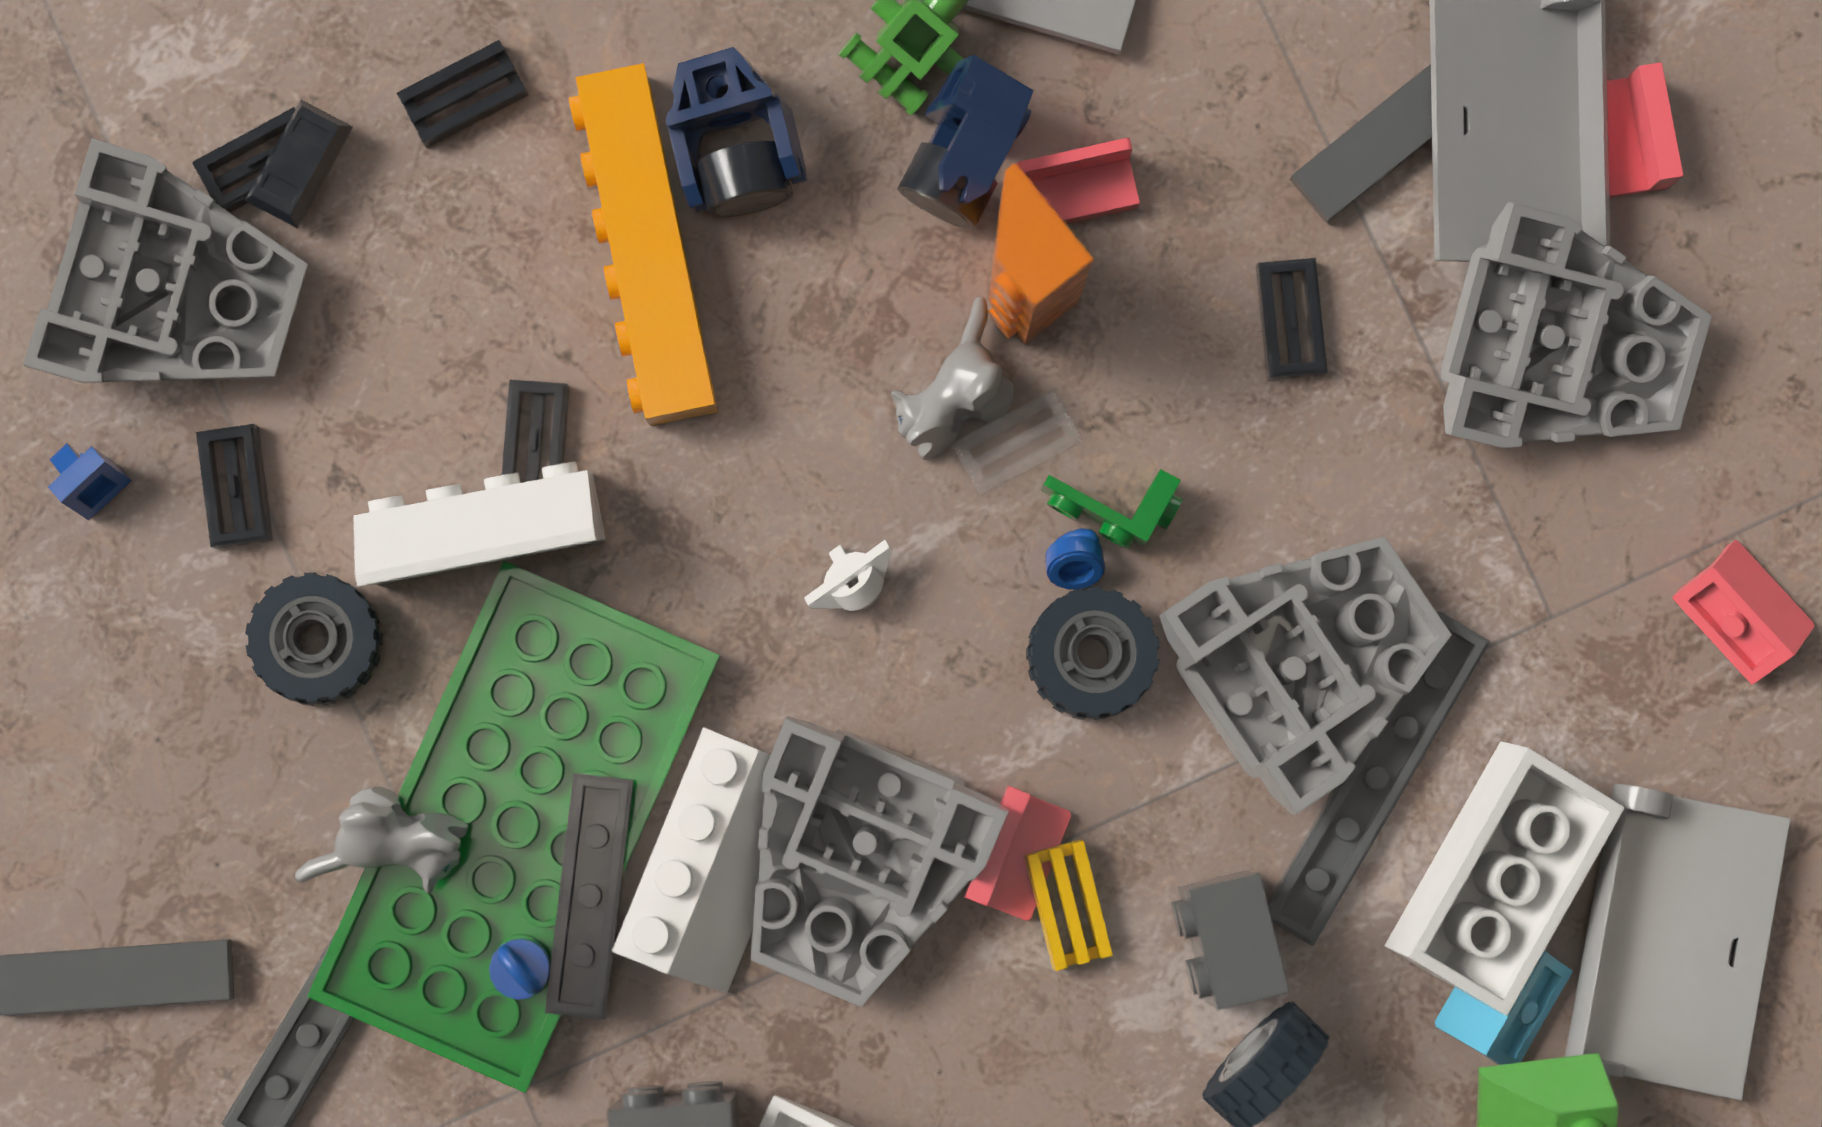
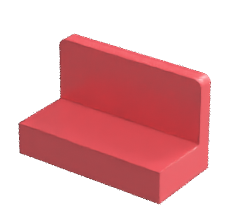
M1662 62L1638 66L1627 78L1607 81L1610 198L1671 187L1683 177V171Z
M1130 138L1016 163L1064 224L1136 209L1140 205L1130 163V156L1133 150Z
M1737 540L1727 545L1713 564L1680 587L1672 597L1751 685L1795 656L1814 628L1813 621Z
M1007 786L1000 804L1009 809L985 868L973 881L971 880L968 883L964 897L1027 921L1032 918L1036 902L1024 854L1060 845L1070 821L1071 813L1064 808L1033 797L1031 794ZM1051 861L1041 863L1045 880L1052 867Z

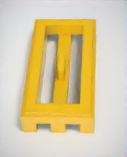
M1079 839L1024 854L1052 969L1060 971L1074 964L1081 965L1090 962L1092 959H1103L1113 956L1084 841ZM1069 855L1072 856L1094 945L1089 947L1085 943L1064 857ZM1047 861H1051L1073 947V951L1067 953L1063 951L1041 864Z

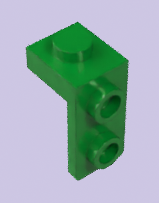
M1162 469L1155 475L1132 519L1125 517L1051 475H1048L1041 489L1043 493L1050 496L1047 502L1050 508L1075 521L1079 519L1081 514L1102 525L1098 531L1101 536L1125 549H1129L1132 542L1143 547L1156 525L1167 530L1183 501L1181 497L1174 494L1181 480Z

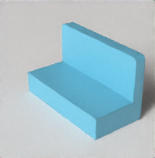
M1544 951L1507 1016L1454 987L1435 1020V1026L1498 1065L1520 1063L1573 971Z

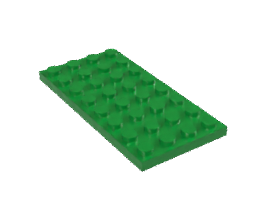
M503 560L398 793L402 810L408 816H416L422 813H442L464 821L469 826L466 835L458 838L460 840V847L458 849L461 854L460 863L453 867L447 876L438 880L431 893L424 891L421 876L408 866L386 865L365 868L307 997L526 1093L530 1088L561 1015L545 1013L548 983L540 992L529 998L517 1000L509 998L495 988L490 979L489 966L493 954L501 945L510 940L521 938L533 940L545 948L551 961L573 774L635 780L624 865L625 873L721 656Z

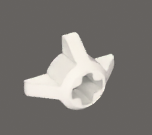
M882 541L866 554L862 552L847 554L841 545L829 552L833 564L826 573L824 584L804 597L807 605L811 609L843 608L844 610L856 611L865 609L873 604L881 594L885 573L892 553L887 541Z

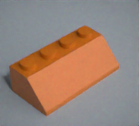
M1014 163L1005 170L989 291V303L992 308L988 310V314L1007 338H1011L1016 334L1025 345L1079 302L1093 258L1018 165Z

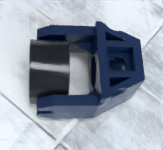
M735 47L678 63L672 88L674 101L672 108L666 115L665 122L666 127L669 128L681 185L689 207L695 208L697 213L707 210L713 217H734L760 212L787 201L793 195L791 182L794 185L807 181L805 161L792 109L752 63ZM759 119H764L772 127L775 141H755L737 144L717 150L701 158L699 149L702 138L705 135Z
M975 55L958 61L925 113V116L939 124L929 143L921 142L897 188L900 194L917 207L945 222L964 229L974 230L998 184L995 177L1015 139L1021 134L1030 118L1031 109L1027 107L1034 90Z

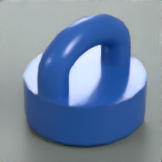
M1084 528L1072 530L1057 538L1050 545L1045 554L1046 573L1050 582L1057 587L1076 590L1089 587L1100 580L1104 575L1105 561L1097 533L1091 529Z
M526 938L510 940L501 945L493 954L489 966L490 979L495 988L506 997L516 1000L529 998L540 992L548 983L551 966L550 957L545 948L536 941Z

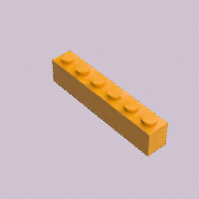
M641 63L575 77L579 95L569 97V104L576 132L586 130L590 151L580 153L587 187L598 186L602 208L592 209V216L599 244L609 242L613 264L603 266L610 300L621 299L625 321L615 322V329L622 357L629 355L633 357L636 377L626 380L633 413L644 412L645 419L650 426L717 413L718 408L653 93L645 64Z

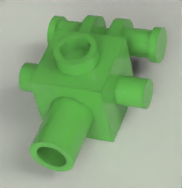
M876 0L870 10L886 22L876 37V42L881 46V49L876 53L861 40L862 36L856 32L838 55L843 59L846 57L862 71L859 78L866 84L872 78L881 85L878 94L884 99L891 95L906 108L905 112L911 116L922 105L929 93L924 89L921 91L906 77L912 72L921 80L934 64L949 76L957 62L964 59L950 47L959 35L958 26L952 20L969 0H905L902 4L896 0ZM891 56L900 62L895 70L886 63Z

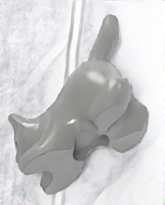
M978 296L974 300L960 345L945 359L936 379L923 392L912 395L898 390L891 392L897 407L898 433L911 446L919 445L918 453L923 460L932 459L950 447L966 419L975 418L991 423L1003 417L1012 404L1014 398L1013 383L1003 375L1001 366L995 362L988 349L980 342L988 320L987 301L984 297Z
M382 787L363 789L350 799L349 807L342 811L339 817L341 828L335 838L334 852L308 860L296 871L295 878L297 882H306L319 875L348 866L371 868L386 865H403L416 871L422 878L424 891L431 893L438 880L447 876L452 868L460 863L461 854L458 850L460 840L458 838L466 835L469 826L464 821L442 813H422L416 816H408L402 810L398 794Z

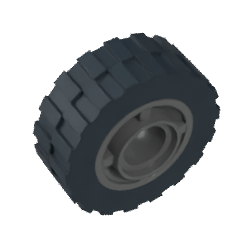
M316 572L304 573V576L300 577L289 576L282 579L283 582L278 586H271L264 592V598L260 603L256 602L251 610L253 616L250 623L246 625L245 634L248 635V645H245L247 656L253 661L254 666L252 668L257 677L266 683L268 688L288 700L302 705H330L336 703L335 700L342 697L347 699L356 693L355 690L361 684L365 685L372 677L370 673L374 666H378L381 657L378 653L379 646L383 645L382 633L379 631L378 623L380 621L376 612L370 606V602L349 583L343 582L338 577L329 574L321 576ZM312 625L326 626L329 633L327 646L317 654H305L300 645L303 632Z
M1090 587L1088 590L1081 591L1076 589L1052 602L1038 617L1037 622L1032 627L1028 637L1030 638L1029 645L1026 648V660L1029 661L1030 667L1028 674L1031 681H1035L1039 689L1037 692L1042 699L1050 701L1054 705L1052 708L1058 712L1069 713L1073 715L1072 718L1081 720L1085 718H1094V720L1106 719L1109 716L1121 713L1139 701L1140 697L1152 685V678L1154 672L1158 670L1160 659H1157V650L1160 648L1159 639L1155 637L1152 629L1154 624L1149 616L1146 617L1140 610L1141 606L1134 600L1129 601L1124 598L1121 592L1116 590L1111 592L1103 591L1102 587ZM1095 639L1104 645L1107 651V661L1103 668L1090 669L1081 663L1077 650L1082 640Z

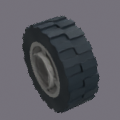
M1287 1002L1282 1007L1274 1010L1268 1017H1265L1230 1052L1207 1083V1087L1202 1094L1204 1096L1203 1099L1232 1127H1254L1281 1106L1298 1088L1301 1082L1306 1079L1313 1067L1323 1056L1330 1037L1294 1002Z

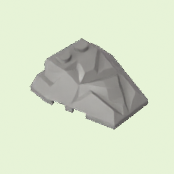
M92 138L75 192V196L79 200L75 219L47 310L42 308L39 310L23 366L80 383L275 378L308 264L246 221L242 222L214 203V199L201 190H196L182 181L153 157Z
M1508 202L1492 225L1488 243L1476 248L1469 263L1441 366V380L1449 383L1443 404L1445 433L1497 447L1511 448L1520 447L1522 443L1551 440L1558 443L1575 441V437L1600 434L1615 437L1680 430L1712 315L1657 277L1646 275L1625 260V255L1613 247L1604 246L1581 230L1583 227L1571 218Z
M1385 536L1318 553L1308 559L1284 565L1279 563L1263 567L1257 572L1230 579L1224 577L1212 580L1159 615L1167 640L1179 657L1176 666L1180 676L1243 770L1251 778L1260 777L1272 797L1292 815L1298 814L1348 778L1356 767L1354 765L1356 759L1370 740L1378 737L1388 723L1386 718L1403 695L1410 693L1452 635Z
M787 716L763 772L762 792H764L762 827L759 829L758 849H761L759 881L755 888L751 961L862 1007L912 949L911 947L933 922L936 923L948 910V905L985 868L1009 809L988 796L967 788L965 782L957 777L867 739L839 729L834 732L815 723Z

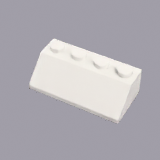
M568 462L541 468L543 479L520 483L519 473H512L483 479L485 490L462 494L461 484L426 490L427 501L405 505L403 495L368 501L369 513L353 516L355 578L357 586L384 584L605 541L606 537L593 472L589 470L578 472L577 463Z
M706 728L702 729L612 952L668 975L728 993L753 931L755 888L759 881L761 849H758L759 829L762 827L764 805L762 782L763 772L770 754Z
M1500 741L1384 946L1431 975L1507 1016L1625 807L1530 748Z

